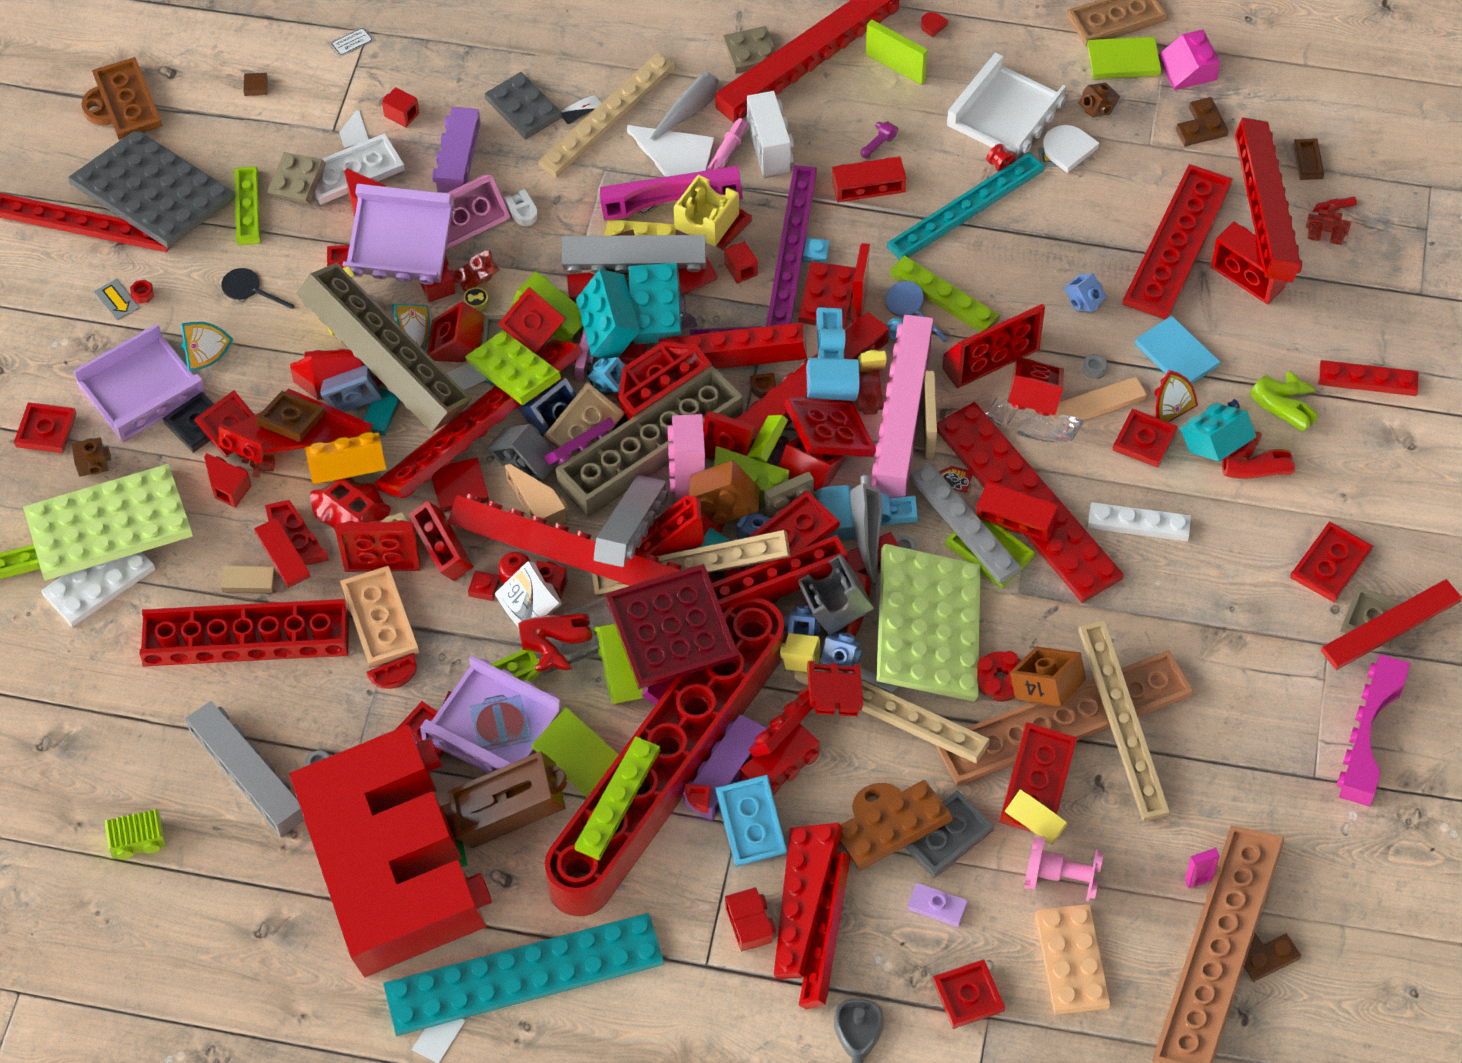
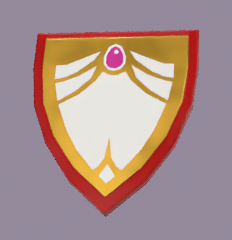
M1168 370L1165 377L1160 380L1161 385L1155 390L1154 394L1157 396L1155 404L1156 418L1170 422L1198 406L1194 387L1190 381L1179 372Z

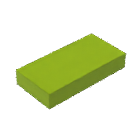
M783 415L768 416L747 457L767 462L788 419Z

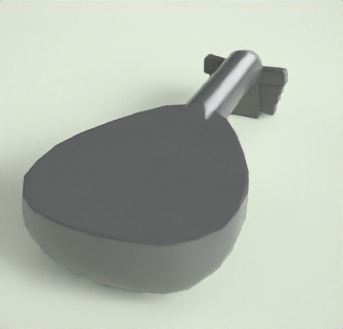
M846 1000L840 1003L835 1010L834 1029L844 1050L852 1057V1063H863V1058L876 1045L883 1031L884 1018L882 1009L878 1004L869 1000Z

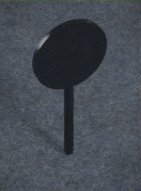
M237 268L231 270L222 279V291L229 298L241 300L258 293L288 308H294L293 304L258 289L259 278L250 269Z

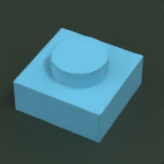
M806 237L803 262L826 263L830 240Z

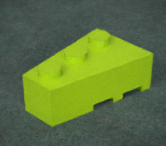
M534 271L517 290L510 309L527 288L531 287L567 318L553 336L561 341L571 343L584 329L577 304L564 291L558 290L552 285L546 276Z
M716 446L714 466L734 460L760 487L759 506H764V490L789 480V470Z
M615 624L593 627L594 635H598L600 645L598 652L603 660L604 677L611 704L644 698L641 696L644 688L638 689Z

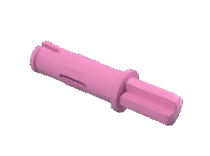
M742 118L736 120L731 130L726 132L724 135L725 140L719 147L707 170L724 168L736 146L741 144V137L748 127V123Z

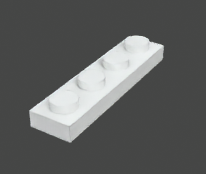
M1091 502L1088 529L1188 542L1191 515Z

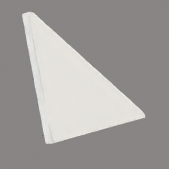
M627 125V133L632 135L637 141V145L655 162V166L664 176L707 170L714 145V137L668 131L657 139L652 140L650 138L656 129Z

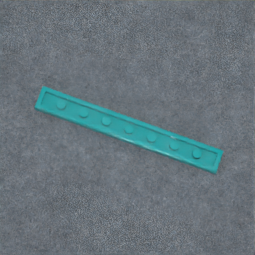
M1030 152L887 242V249L899 260L904 255L908 258L1044 172L1045 166Z

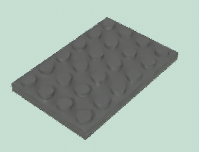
M139 130L131 132L69 176V183L166 248H169L235 199L234 191Z

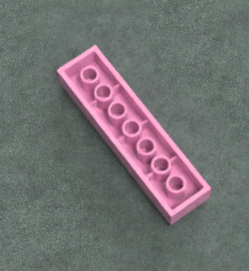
M904 314L903 324H898L897 342L894 344L893 363L891 362L889 375L890 382L887 384V399L884 402L882 415L883 422L880 424L879 443L877 442L876 462L873 464L872 486L880 488L881 493L887 494L889 498L906 497L923 398L924 373H926L931 350L933 318Z

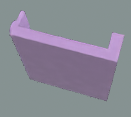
M357 184L355 193L358 201L347 262L343 261L344 268L350 267L355 277H362L365 274L372 275V277L381 280L386 279V277H392L401 282L419 280L420 283L432 285L433 282L441 283L454 205L451 194Z
M158 324L143 330L140 334L129 340L123 341L120 345L102 353L90 362L82 364L73 371L78 386L122 442L162 420V418L200 392L206 394L200 376L198 374L193 375L191 371H188V367L162 336Z
M471 655L469 657V669L433 720L429 721L426 719L420 727L422 740L431 737L435 747L486 773H491L535 753V750L531 747L532 743L561 713V702L555 694L551 692L545 693L537 689L531 682L521 681L515 678L509 671L505 669L499 670L493 667L487 660L483 658L478 659ZM505 703L512 705L523 716V730L519 737L511 743L505 745L490 744L483 740L477 731V719L480 713L493 704ZM500 705L494 706L492 709L500 743L507 742L508 738Z

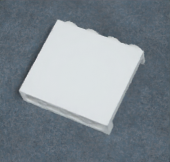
M995 52L948 110L947 126L992 148L1001 143L1007 148V152H1012L1016 156V160H1018L1023 153L1026 154L1030 150L1033 140L1041 136L1044 126L1052 122L1058 108L1062 109L1067 100L1065 96L1066 86L1062 85L1058 92L1016 73L1002 66L1003 56Z

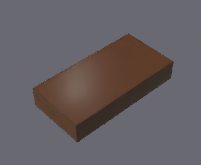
M1294 139L1293 146L1300 180L1323 179L1324 170L1318 139Z

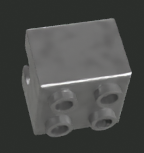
M841 554L829 561L833 569L826 578L814 579L810 574H807L798 580L813 615L829 635L843 629L849 623L874 609L857 574Z

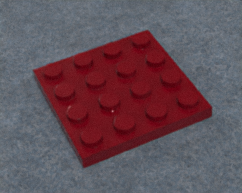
M704 564L605 593L606 602L638 689L734 661L739 657Z

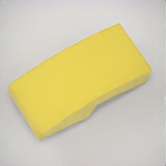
M870 350L866 353H861V356H858L859 372L884 370L887 360L885 351Z
M1022 790L1017 793L1005 810L1009 816L1029 828L1031 832L1045 837V841L1051 845L1054 844L1068 824Z

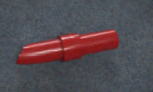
M1355 196L1331 199L1327 202L1317 203L1312 212L1340 210V208L1356 206L1357 200Z

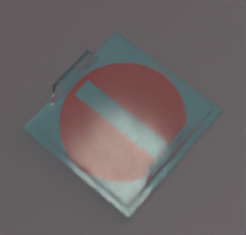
M505 695L485 698L481 704L469 706L479 747L489 751L531 741L521 695L508 698Z

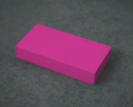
M1216 848L1190 857L1184 880L1188 888L1191 889L1213 880L1220 857Z

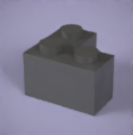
M531 424L505 427L487 447L502 466L515 464L521 471L538 481L544 480L558 464L555 461L548 465L544 456L555 449L544 441L540 436L539 430Z

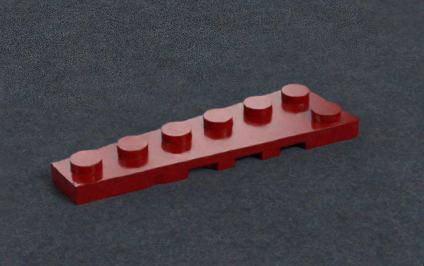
M839 822L790 828L774 976L777 979L802 978L804 976L812 946V938L818 924L816 920L819 906L823 905L825 898L823 895L826 882H829L832 858L836 857L843 830Z

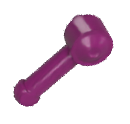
M878 121L875 125L878 129V135L866 147L861 149L860 154L862 158H869L885 140L888 142L892 141L897 135L898 127L889 121L884 123Z

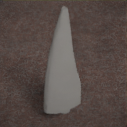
M707 71L703 72L670 108L650 139H657L709 104L715 98V93L717 92L716 84L719 82L718 78L712 76Z
M863 475L860 477L861 485L850 491V505L859 551L872 584H875L877 582L878 546L882 517L881 489L871 486L870 476Z

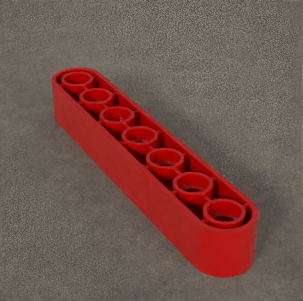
M750 597L733 603L726 609L723 615L739 654L738 659L675 678L549 848L545 857L548 893L554 906L561 912L571 916H588L596 913L607 904L685 796L683 795L685 783L694 782L702 762L709 760L715 743L717 741L721 742L724 738L728 724L731 721L735 722L740 714H744L782 660L780 649L782 643H784V620L781 612L773 603L762 598ZM636 736L660 746V752L638 792L646 793L634 797L616 830L617 834L613 835L599 861L576 851L575 843ZM673 752V754L664 755L662 753ZM579 872L587 873L586 876L580 878L570 877Z

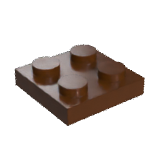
M281 391L257 416L256 425L300 442L325 415V407Z

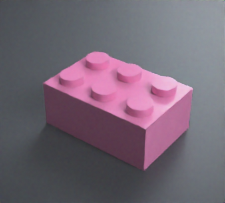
M702 414L673 415L672 426H667L668 441H673V443H668L669 459H674L669 460L670 477L674 476V478L670 479V494L675 493L676 503L685 495H689L691 474L705 470Z

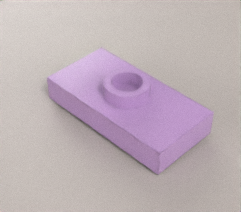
M916 883L908 902L907 910L959 927L968 900Z

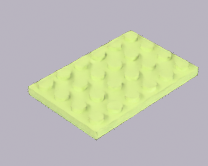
M169 464L23 506L44 581L193 537Z
M884 544L881 550L877 654L878 682L975 702L978 698L979 564Z

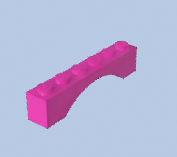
M725 167L600 187V202L604 221L626 218L657 204L678 201L697 175L709 179L710 187L716 193L726 195V188L738 192L739 200H743L739 167Z
M1379 654L1376 664L1371 662L1367 677L1372 680L1370 685L1365 684L1361 699L1366 700L1365 705H1359L1355 718L1360 723L1358 728L1353 727L1349 742L1354 743L1352 750L1347 749L1343 764L1348 766L1346 772H1340L1337 786L1341 787L1339 798L1370 807L1381 773L1371 750V724L1381 710L1389 703L1400 698L1410 663Z

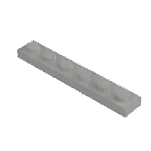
M931 463L910 474L912 483L999 584L1020 572L1021 566Z

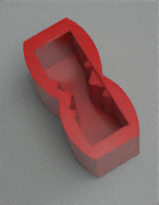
M754 887L726 895L725 908L741 952L772 943L776 928L772 917L767 918L764 911L768 909L764 894H759L757 888Z

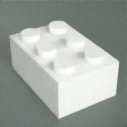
M774 91L747 96L748 130L763 178L790 173V163L794 162L793 153L790 149L794 147L792 134L787 133L786 116L782 117V103L780 99H776Z

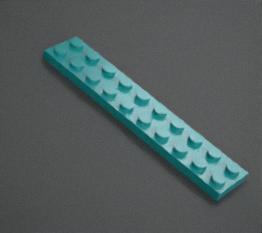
M645 913L384 982L383 985L396 1036L655 968L664 965L650 914Z

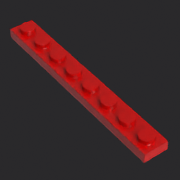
M0 193V218L166 253L169 248H166L122 218Z

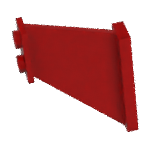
M288 388L285 392L325 407V415L300 442L256 425L257 416L260 414L258 413L231 427L221 424L219 426L218 445L261 464L264 453L304 449L314 443L321 442L325 444L335 442L339 438L345 437L350 439L359 437L363 433H372L373 424Z

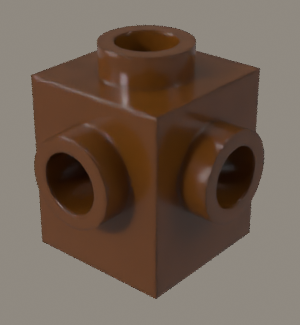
M1106 82L1091 84L1083 90L1078 104L1091 117L1110 115L1120 96Z
M101 437L71 443L74 463L79 477L97 475L101 472L109 471L107 461L112 460L109 446L103 445Z

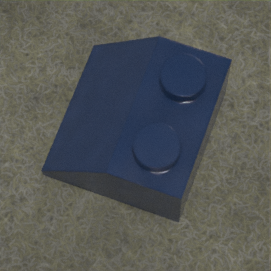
M561 378L518 409L528 424L535 426L543 437L577 394L568 380Z

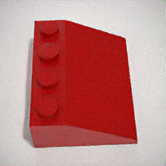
M1040 304L962 340L943 354L942 369L955 387L958 389L1016 362L1017 356L1025 358L1040 351L1045 313L1044 304Z

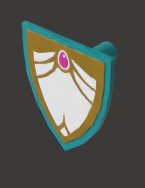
M393 303L392 309L395 322L425 351L430 335L428 305Z
M203 321L181 323L183 335L181 348L186 354L188 371L200 370L213 365L227 352L233 341V338L214 324Z

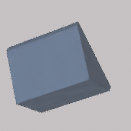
M366 365L323 380L320 391L321 396L329 406L343 412L383 399L374 375Z

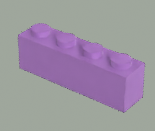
M451 107L450 116H446V133L441 135L442 150L437 152L438 168H434L432 176L433 182H436L437 192L447 193L468 183L481 125L479 109Z
M741 714L735 722L731 721L725 730V736L722 741H717L713 746L709 760L707 762L703 761L697 772L698 776L694 782L690 781L688 783L711 786L709 813L705 814L695 810L688 803L686 796L685 807L713 821L720 811L715 788L740 781V768L753 758L748 749L754 744V738L759 733L767 730V728Z

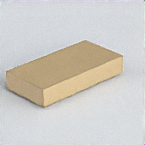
M224 566L221 590L222 592L273 593L275 569L274 567Z

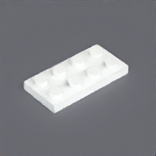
M384 133L322 158L326 162V166L314 195L321 205L348 194L344 173L346 168L378 182L405 171L404 164Z
M142 552L63 575L41 591L49 603L73 628L155 570V567Z

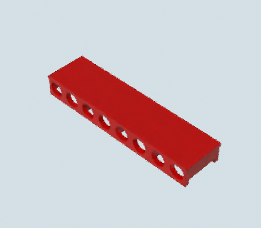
M345 599L142 609V640L139 654L143 667L349 656V610H347Z

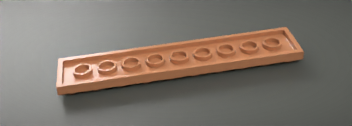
M1170 650L1121 668L1137 717L1193 695L1190 684ZM1095 678L1083 682L1062 706L1029 703L966 727L989 738V746L977 764L934 744L955 786L959 787L1013 766L1026 722L1077 737V741L1111 728Z
M1231 825L1152 1059L1153 1063H1213L1283 848V836Z

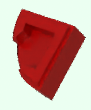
M685 783V796L688 803L695 810L708 814L711 786Z

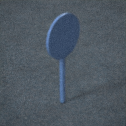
M901 281L894 284L888 290L886 305L893 314L904 317V314L913 315L916 313L920 317H926L919 310L922 307L924 295L922 289L916 283ZM933 324L932 330L943 341L947 342L948 338Z

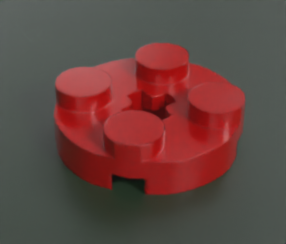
M1013 651L992 652L978 660V690L984 696L987 694L993 697V700L1001 702L1015 699L1010 672L1021 662L1017 654ZM998 672L1006 674L1005 680H1001L999 677L995 678L994 676Z

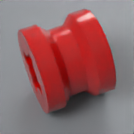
M1000 143L989 151L986 160L989 164L995 165V169L999 172L1015 162L1016 156L1012 152H1007V148Z

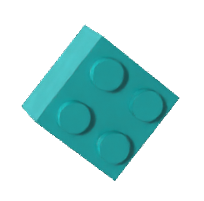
M1220 403L1208 406L1206 411L1191 417L1186 424L1180 427L1189 453L1215 461H1221L1256 437L1248 411Z

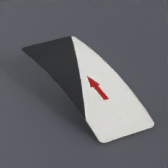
M596 95L584 98L562 110V118L567 124H570L579 117L596 109L602 102Z

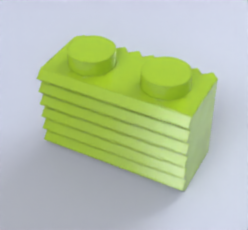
M158 809L143 811L142 813L138 812L137 814L133 813L132 815L105 821L108 846L113 859L126 860L131 858L133 854L141 852L152 854L158 852L160 848L166 847L162 819Z

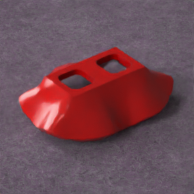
M351 477L333 480L326 487L313 490L310 493V502L315 517L319 521L333 527L334 530L336 523H344L346 521H382L391 512V507L383 502L374 484L359 483ZM341 485L349 490V493L342 499H337L331 494ZM362 499L368 505L359 513L349 508L354 501Z

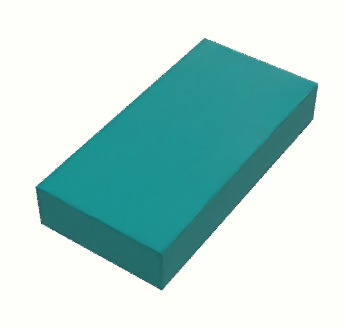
M379 388L383 399L371 403L364 421L373 424L372 433H379V435L385 436L401 400L389 390Z

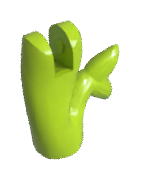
M1286 372V383L1265 375L1256 382L1250 392V396L1258 405L1272 415L1288 422L1300 432L1308 429L1319 417L1317 412L1308 404L1296 399L1286 398L1296 394L1305 395L1316 391L1310 383L1301 381L1292 372Z

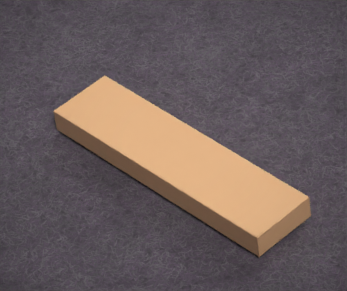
M1133 377L1059 402L1056 415L1050 414L1049 416L1055 427L1060 429L1144 401L1147 394L1137 377Z

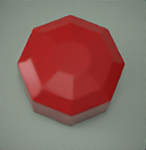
M147 280L135 281L130 286L132 300L139 304L148 303L154 297L153 285Z

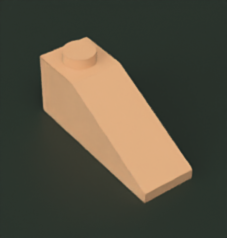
M511 464L505 465L507 481L530 519H532L533 515L546 519V525L554 527L555 523L563 524L566 522L568 507L563 497L559 498L552 488Z

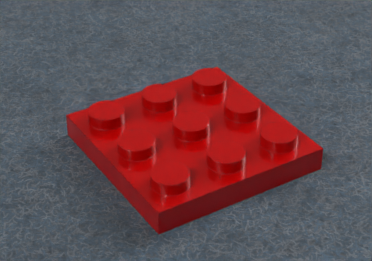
M787 397L784 406L808 454L874 457L876 447L853 401Z
M399 520L396 522L346 521L344 523H336L335 532L344 572H370L389 566L391 572L420 571L421 562L413 522Z

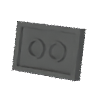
M522 72L485 93V99L525 140L562 118V112Z
M958 790L942 802L951 813L953 821L904 847L934 878L994 830V825Z

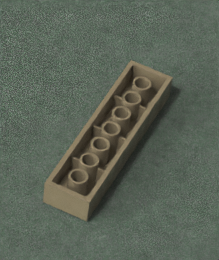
M338 263L310 273L296 292L302 303L310 308L319 317V320L327 325L340 341L346 344L354 356L360 359L370 369L371 373L377 376L387 386V389L395 394L404 403V406L412 411L431 432L453 420L472 400Z
M711 366L556 468L557 485L589 517L625 493L637 475L649 477L667 465L669 460H674L669 459L668 443H673V441H668L667 427L672 426L673 415L702 414L703 426L705 415L708 411L734 419L736 416L743 414V396Z

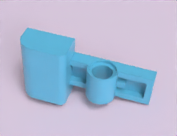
M818 308L816 311L818 358H809L806 365L807 398L856 401L859 392V364L857 359H844L845 330L842 325V309Z
M850 485L823 487L815 492V498L840 522V527L825 539L838 535L840 540L856 539L850 505V491L852 490ZM881 493L882 517L880 526L918 522L915 496L889 498L887 494Z

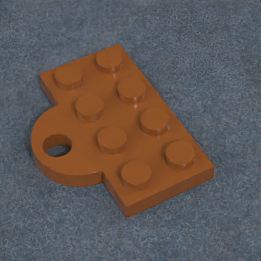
M136 57L92 70L97 86L90 89L84 95L81 102L84 116L88 121L97 125L112 124L118 140L123 139L134 131L139 130L143 133L162 127L160 116ZM93 106L99 107L97 110H89Z
M925 779L904 791H901L892 784L875 783L866 786L855 796L852 804L854 818L841 824L843 830L839 843L846 853L851 856V860L859 871L953 821L952 815ZM870 796H879V799L874 802L867 801Z

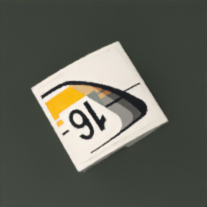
M530 561L495 593L499 602L517 626L518 622L526 619L551 615L562 604L553 585L544 581L536 564Z

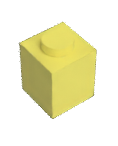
M789 633L786 643H782L780 649V657L784 659L786 670L807 672V662L814 661V664H819L822 655L820 640L817 636Z

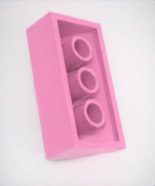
M482 175L447 192V194H451L454 205L446 250L511 218L492 175Z

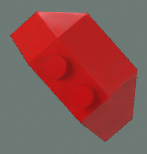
M661 342L622 368L618 398L630 414L635 417L708 369L712 363L696 344L685 345Z
M353 353L311 355L298 362L290 363V370L294 383L317 400H323L320 392L323 380L365 366V364L355 357ZM374 375L377 385L379 386L382 383V381Z
M685 495L657 517L653 526H649L647 536L642 537L640 547L635 548L637 550L635 555L644 557V554L647 553L657 557L696 549L704 543L700 499Z

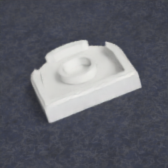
M1061 125L1047 132L1044 137L1043 147L1046 157L1068 173L1099 148V142L1075 126Z

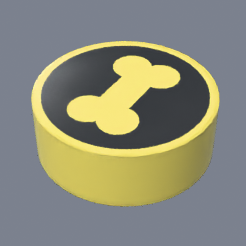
M471 288L464 294V302L481 311L488 305V295L481 288Z

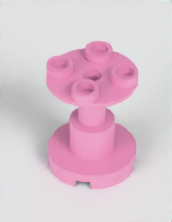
M1034 835L1024 888L1035 890L1038 877L1059 881L1061 876L1089 882L1086 901L1089 902V898L1095 899L1098 879H1093L1094 872H1100L1103 860V853L1098 852L1099 848H1096L1093 866L1065 861L1063 860V854L1043 851L1045 837Z

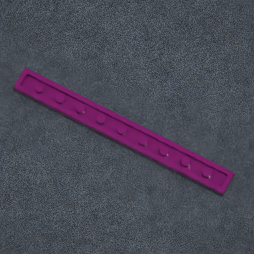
M798 165L793 167L766 326L792 324L817 167Z

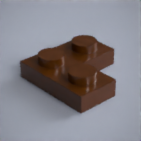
M1212 97L1190 102L1189 109L1195 120L1178 123L1176 127L1184 147L1228 135V128Z
M1255 933L1244 969L1252 981L1255 982L1300 960L1301 954L1287 933L1265 944L1261 942Z

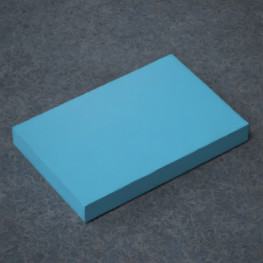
M1172 315L1135 339V345L1165 374L1168 370L1179 372L1191 384H1194L1220 365V361Z
M767 775L715 788L735 867L787 854L784 836Z

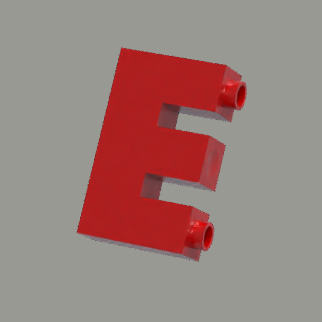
M409 724L289 773L350 957L364 978L486 928L487 926L480 908L493 903L481 872L468 877L458 860L461 859L459 849L446 814L434 794L437 789L430 772L443 767L431 737L418 742Z

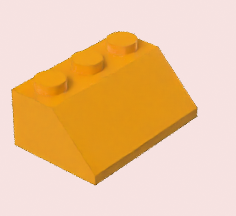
M363 433L359 437L350 439L344 437L335 440V442L325 444L319 442L312 444L310 447H305L312 485L386 470L379 433Z

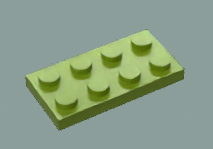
M504 330L465 356L470 366L522 405L561 379L557 369Z

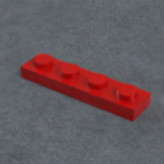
M1320 360L1318 385L1416 396L1418 392L1419 371Z
M808 686L797 693L798 697L796 700L791 701L783 708L784 712L769 722L770 727L767 730L759 733L754 738V744L748 749L754 758L772 753L813 709V707H810Z

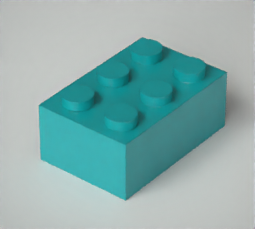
M677 263L628 266L630 297L640 328V332L633 339L634 344L658 343L660 338L682 336L680 283Z
M599 269L584 290L578 295L576 304L580 312L591 356L609 359L619 357L640 332V328L624 274Z

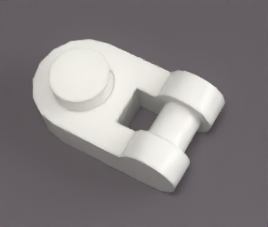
M525 189L517 191V194L514 196L507 195L502 198L507 210H509L519 225L530 226L537 221V208Z

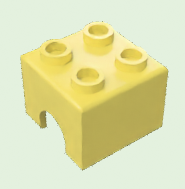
M697 175L674 206L675 229L688 235H705L706 243L715 247L739 215V193L726 188V195H720L710 187L709 179Z

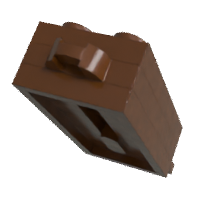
M540 751L449 790L450 802L442 805V808L448 819L455 841L461 840L469 847L475 848L566 809L562 794L567 785L566 774L561 768L556 766L555 761Z

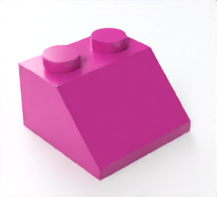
M1204 29L1182 34L1158 55L1159 61L1174 90L1217 80L1220 60Z

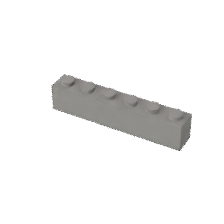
M705 235L562 236V266L569 273H581L582 270H591V272L597 273L599 269L605 271L615 269V272L627 273L629 272L628 266L677 263L678 269H687L688 272H699L701 269L706 268Z
M642 475L636 476L596 537L594 561L624 567L628 559L633 558L635 548L640 547L642 537L647 536L649 526L654 524L655 516L660 515L662 505L667 503L669 492L665 490L666 481Z
M210 701L185 718L192 735L280 837L304 821L297 796H293L289 791L291 788L282 776L278 778L274 774L275 769L268 759L262 760L256 745L252 741L247 742L243 738L245 735L236 723L232 725L228 721L230 718L223 707L217 708Z

